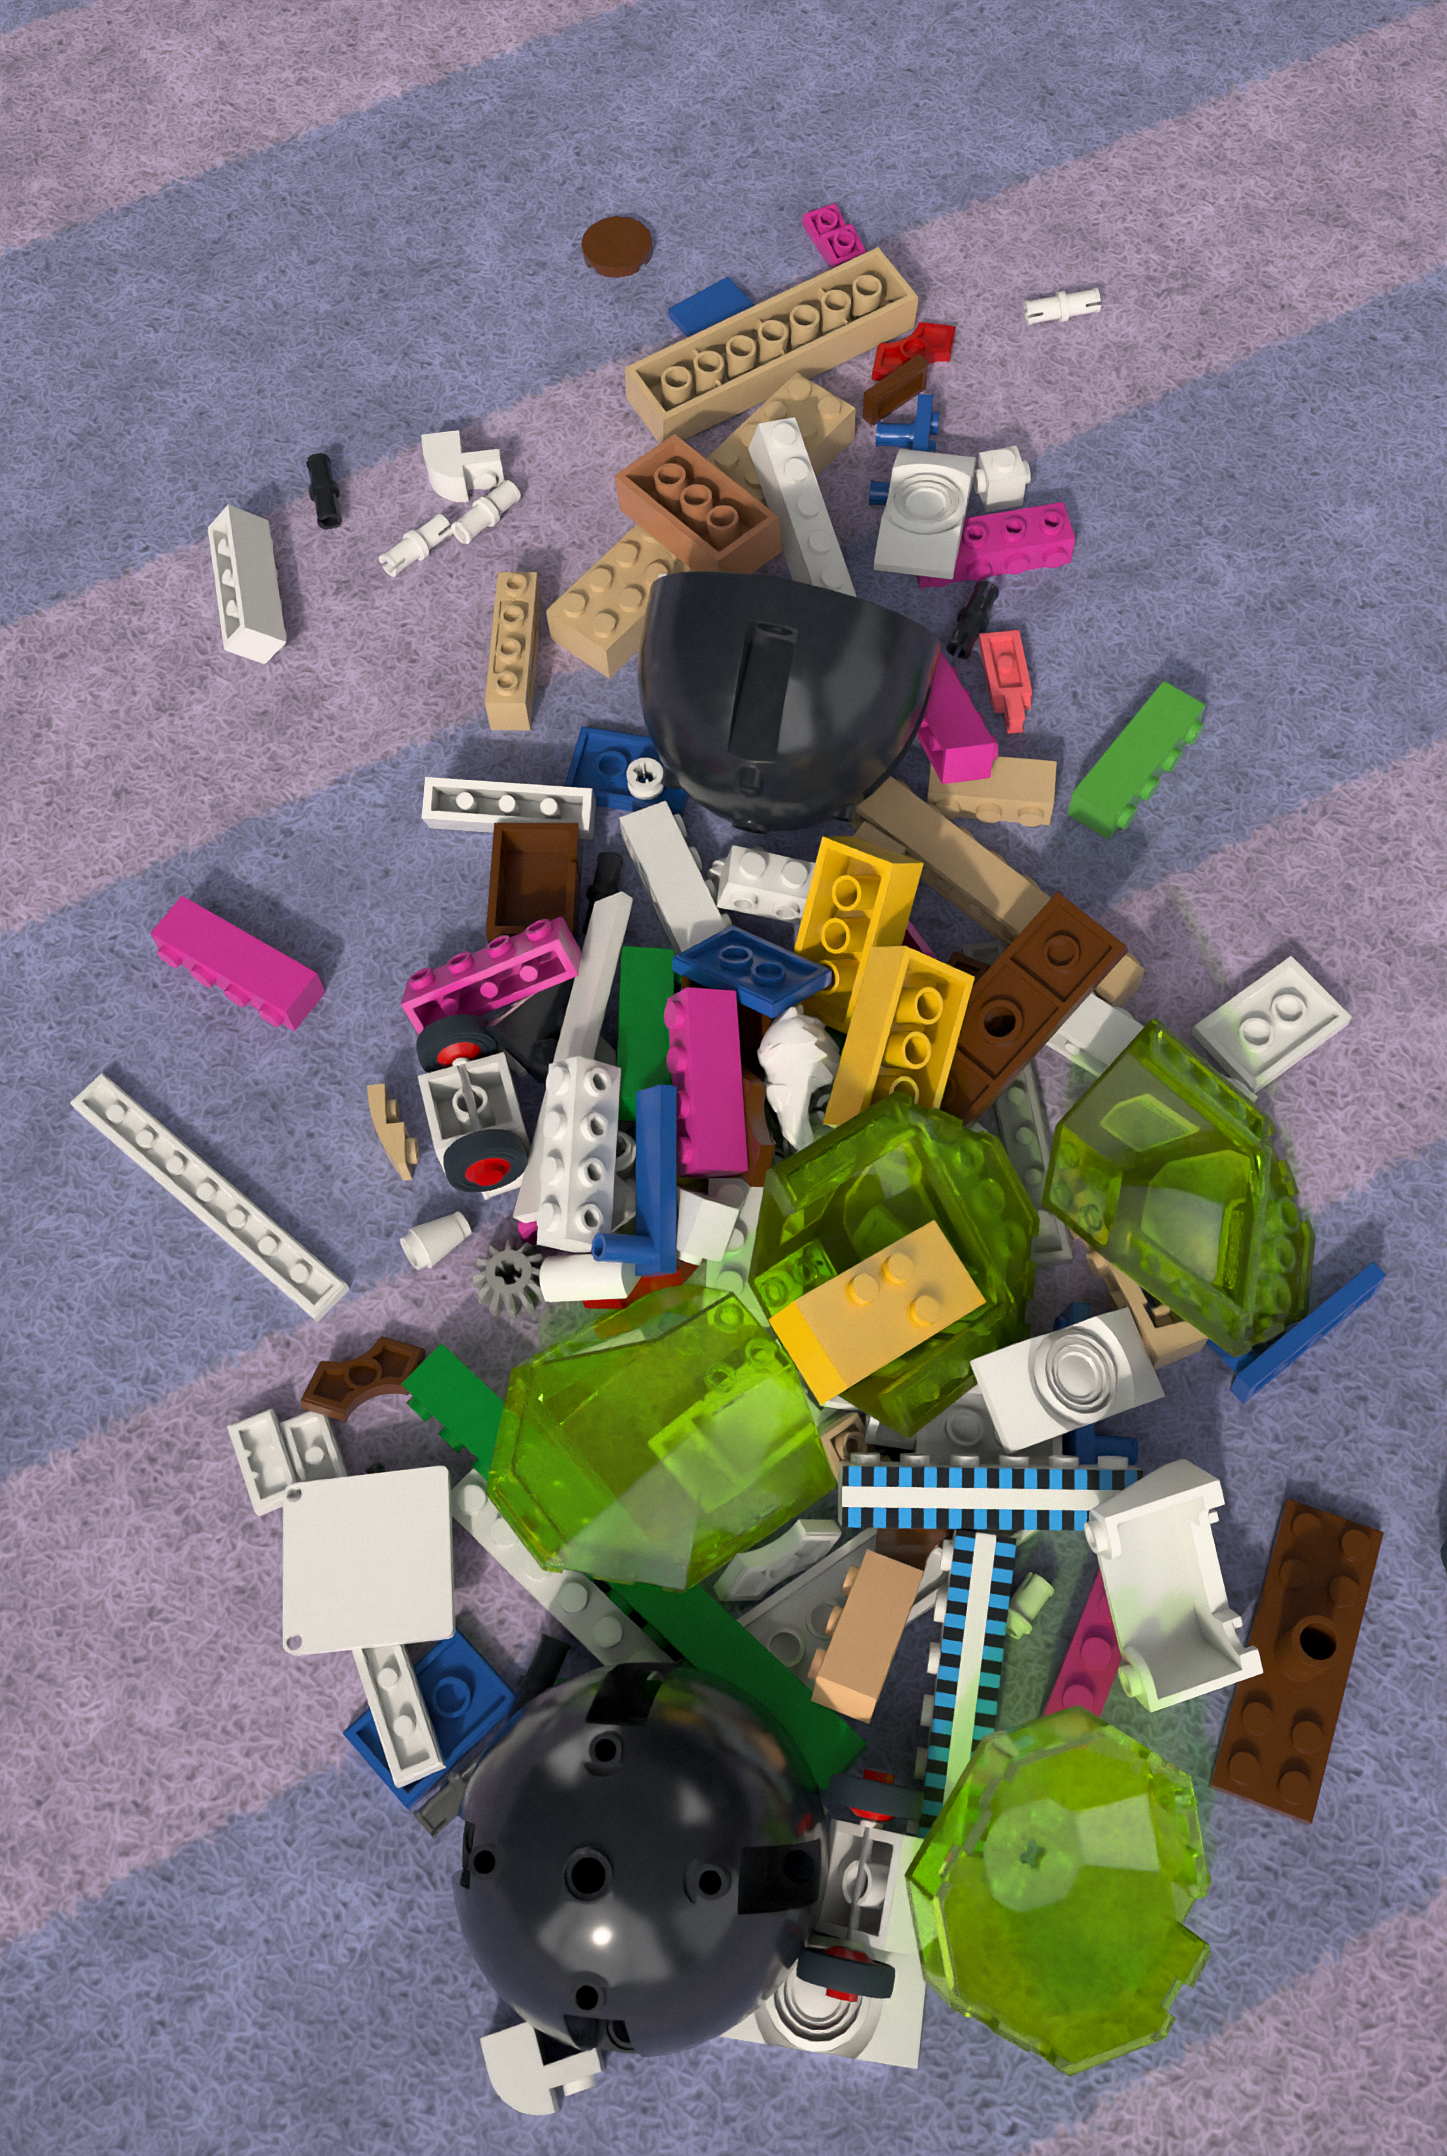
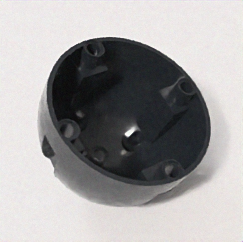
M718 571L680 572L656 579L651 584L641 631L637 677L644 721L652 742L659 753L660 760L664 765L661 784L666 787L684 790L699 805L714 815L731 822L732 827L756 834L766 835L770 831H795L815 827L833 819L853 822L856 807L870 797L892 775L904 759L917 735L933 687L941 649L940 642L925 627L895 611L851 595L805 583L760 575Z
M628 1662L607 1665L574 1675L549 1687L516 1712L492 1739L475 1765L464 1789L457 1816L465 1820L462 1847L463 1869L456 1871L452 1875V1886L461 1929L475 1962L491 1987L514 2012L531 2026L558 2042L582 2051H590L597 2047L615 2052L639 2054L642 2057H655L691 2049L720 2036L756 2011L787 1979L798 1962L802 1948L808 1945L821 1913L827 1885L829 1843L825 1812L810 1766L795 1740L767 1707L732 1682L708 1671L691 1666L668 1662ZM657 1671L664 1676L665 1680L653 1700L646 1691V1681L651 1673ZM608 1739L613 1741L616 1746V1754L613 1759H610L604 1750ZM793 1850H802L811 1856L814 1863V1871L810 1879H801L792 1873L789 1867V1858ZM588 1857L597 1859L605 1869V1881L601 1889L591 1887L583 1876V1866ZM709 1870L716 1871L721 1877L722 1884L720 1890L713 1889L707 1881Z

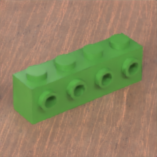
M1163 681L1073 791L1068 816L1108 840L1112 838L1119 828L1127 829L1137 814L1138 808L1136 806L1142 799L1149 801L1161 782L1160 776L1164 771L1171 773L1183 755L1181 750L1187 743L1191 746L1194 745L1202 734L1205 724L1201 722L1206 705Z

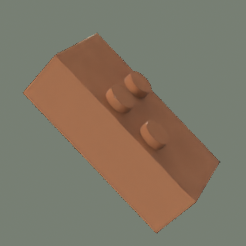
M675 434L614 475L620 510L693 571L752 574L782 552L780 517Z

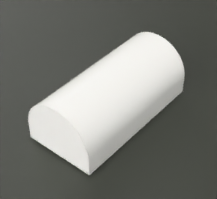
M592 1253L548 1256L544 1259L540 1268V1287L545 1302L627 1298L641 1278L635 1276V1264L597 1262L593 1259Z

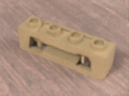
M498 572L485 694V706L491 730L531 731L542 607L537 572Z
M1121 1175L1073 1194L1067 1209L1068 1213L1065 1214L1066 1223L1106 1254L1109 1253ZM1144 1217L1139 1255L1140 1266L1151 1281L1195 1310ZM1068 1227L1070 1233L1075 1239L1080 1238L1075 1232H1073ZM1082 1239L1089 1252L1086 1253V1260L1091 1273L1096 1279L1102 1278L1110 1292L1107 1294V1301L1111 1311L1129 1307L1154 1370L1202 1350L1208 1337L1153 1295L1151 1296L1157 1307L1151 1309L1152 1314L1149 1317L1145 1310L1147 1300L1139 1285L1113 1266ZM1109 1258V1259H1110L1112 1262H1114L1117 1266H1119V1267H1120L1121 1269H1123L1126 1273H1128V1272H1127L1124 1268H1122L1119 1264H1117L1115 1261H1113L1111 1258Z

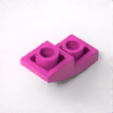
M835 203L803 214L802 225L822 257L832 268L866 253L852 224L846 225Z

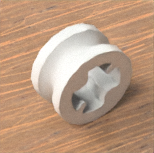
M639 758L629 765L627 769L628 789L634 797L642 800H651L662 793L664 785L661 784L663 776L661 764L655 759ZM645 774L653 776V781L649 782L646 779V783H640L638 777L642 775L645 779Z

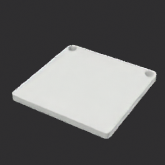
M445 1466L298 1482L286 1487L283 1494V1648L286 1652L293 1656L443 1640L454 1636L456 1629L451 1474ZM300 1489L302 1491L301 1498L296 1502H291L290 1496L292 1492ZM295 1636H300L302 1638L301 1646L296 1650H292L290 1648V1641Z

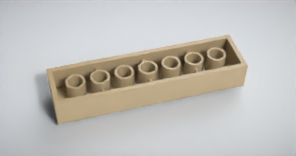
M877 247L625 367L626 399L659 444L673 434L684 441L768 400L796 372L807 379H811L877 347L880 343H885L914 329L918 295L880 248Z

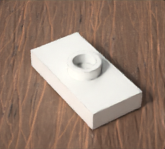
M271 1408L227 1426L254 1512L258 1516L283 1507L284 1490L290 1484L298 1483L276 1412ZM300 1489L292 1492L290 1496L291 1502L298 1501L301 1498Z

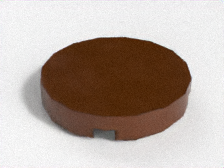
M615 216L601 219L587 229L581 242L585 264L589 268L591 265L598 274L604 277L620 278L635 274L639 271L641 265L645 263L646 266L653 251L649 230L641 222L629 217Z

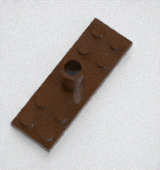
M1058 891L972 987L938 1112L939 1115L966 1128H972L1128 952L1125 944ZM1009 1030H1012L1011 1033H1009L1008 1035L1004 1036V1034H1005L1006 1032H1008Z
M1287 1499L1284 1502L1245 1648L1255 1646L1258 1649L1263 1673L1235 1683L1208 1784L1209 1788L1306 1825L1312 1824L1384 1532L1291 1499ZM1300 1642L1309 1648L1313 1658L1303 1651Z

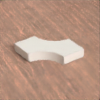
M798 1519L784 1535L774 1542L754 1551L737 1553L713 1588L720 1601L761 1600L772 1587L782 1580L798 1572L808 1570L823 1560L842 1532L834 1520Z

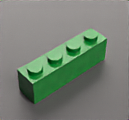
M622 946L619 969L616 1067L621 1068L618 1120L636 1121L637 1091L660 1084L672 1086V1074L667 1067V1054L670 1049L669 1028L666 1027L664 1022V1011L667 999L673 996V993L681 991L682 975L673 971L675 949Z

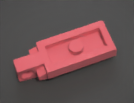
M1020 631L979 634L978 645L990 704L993 706L994 713H1003L1007 734L1022 733L1024 731L1023 721L1026 718L1024 710H1031L1032 687Z

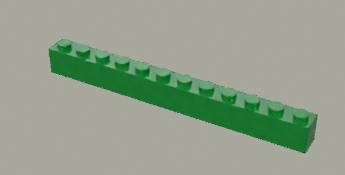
M442 1343L401 1384L412 1396L406 1404L425 1422L433 1416L444 1427L438 1435L457 1453L465 1447L476 1458L471 1467L490 1485L496 1479L503 1483L509 1489L504 1498L523 1517L531 1510L543 1522L537 1530L557 1550L565 1543L577 1555L571 1563L592 1583L598 1576L612 1588L606 1597L626 1616L635 1610L647 1622L641 1630L662 1651L670 1644L683 1656L678 1664L705 1670L722 1677L742 1688L767 1707L795 1740L810 1766L817 1786L826 1795L832 1773L846 1775L868 1749L867 1743L830 1708L811 1701L813 1692Z

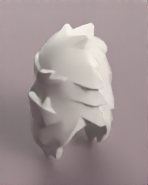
M802 1005L790 1007L781 1015H778L766 1031L760 1048L757 1050L760 1065L764 1068L766 1075L764 1083L766 1086L765 1095L773 1110L777 1113L782 1135L798 1151L815 1141L808 1120L811 1094L818 1097L831 1094L841 1059L838 1045L824 1030L826 1024L816 1017L803 1015Z

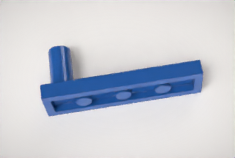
M660 1084L636 1092V1235L597 1233L591 1245V1252L595 1261L635 1264V1276L656 1277L676 1273L677 1086Z
M1372 1262L1260 1356L1249 1348L1238 1356L1233 1357L1208 1338L1206 1344L1237 1375L1230 1391L1242 1404L1246 1403L1375 1295L1387 1275ZM1217 1318L1215 1321L1221 1322L1222 1319Z

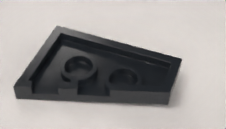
M575 977L517 1000L503 1016L491 1020L484 1026L494 1039L538 1083H546L549 1064L553 1063Z

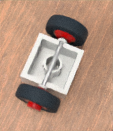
M469 1014L448 1016L428 1025L417 1038L416 1050L419 1062L424 1071L427 1072V1074L418 1076L437 1157L452 1187L460 1191L475 1193L504 1187L519 1178L527 1167L526 1154L530 1152L531 1145L505 1053L497 1054V1041L484 1028L489 1022L482 1017Z
M864 1769L863 1778L832 1773L829 1781L827 1801L849 1807L856 1816L866 1818V1821L861 1820L860 1824L831 1819L828 1835L829 1867L826 1892L821 1913L814 1930L839 1937L840 1944L845 1947L834 1945L828 1949L810 1946L802 1948L798 1957L796 1977L805 1982L826 1988L825 1995L835 1999L858 2002V1996L878 1999L891 1998L895 1982V1968L884 1962L873 1960L865 1952L855 1948L862 1949L863 1945L883 1951L931 1958L949 1844L883 1830V1824L877 1823V1820L889 1822L897 1817L915 1821L920 1820L922 1815L924 1793L919 1790L894 1785L895 1775Z

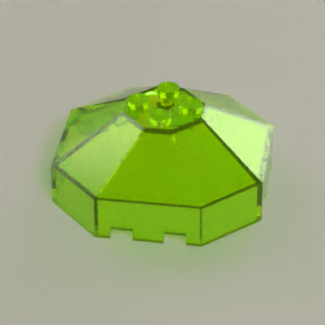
M1080 1705L983 1736L904 1874L923 1980L954 2011L968 2019L971 2016L988 2026L996 2035L1028 2053L1029 2051L1034 2052L1046 2059L1054 2068L1070 2077L1166 2039L1177 2019L1168 2010L1182 1984L1184 1983L1193 1988L1211 1956L1210 1945L1183 1925L1196 1899L1207 1896V1888L1212 1884L1211 1875L1207 1871L1197 1813L1199 1804L1198 1799L1194 1796L1191 1776ZM1030 1840L1038 1847H1043V1852L1036 1855V1864L1030 1866L1025 1860H1020V1854L1027 1851V1842Z

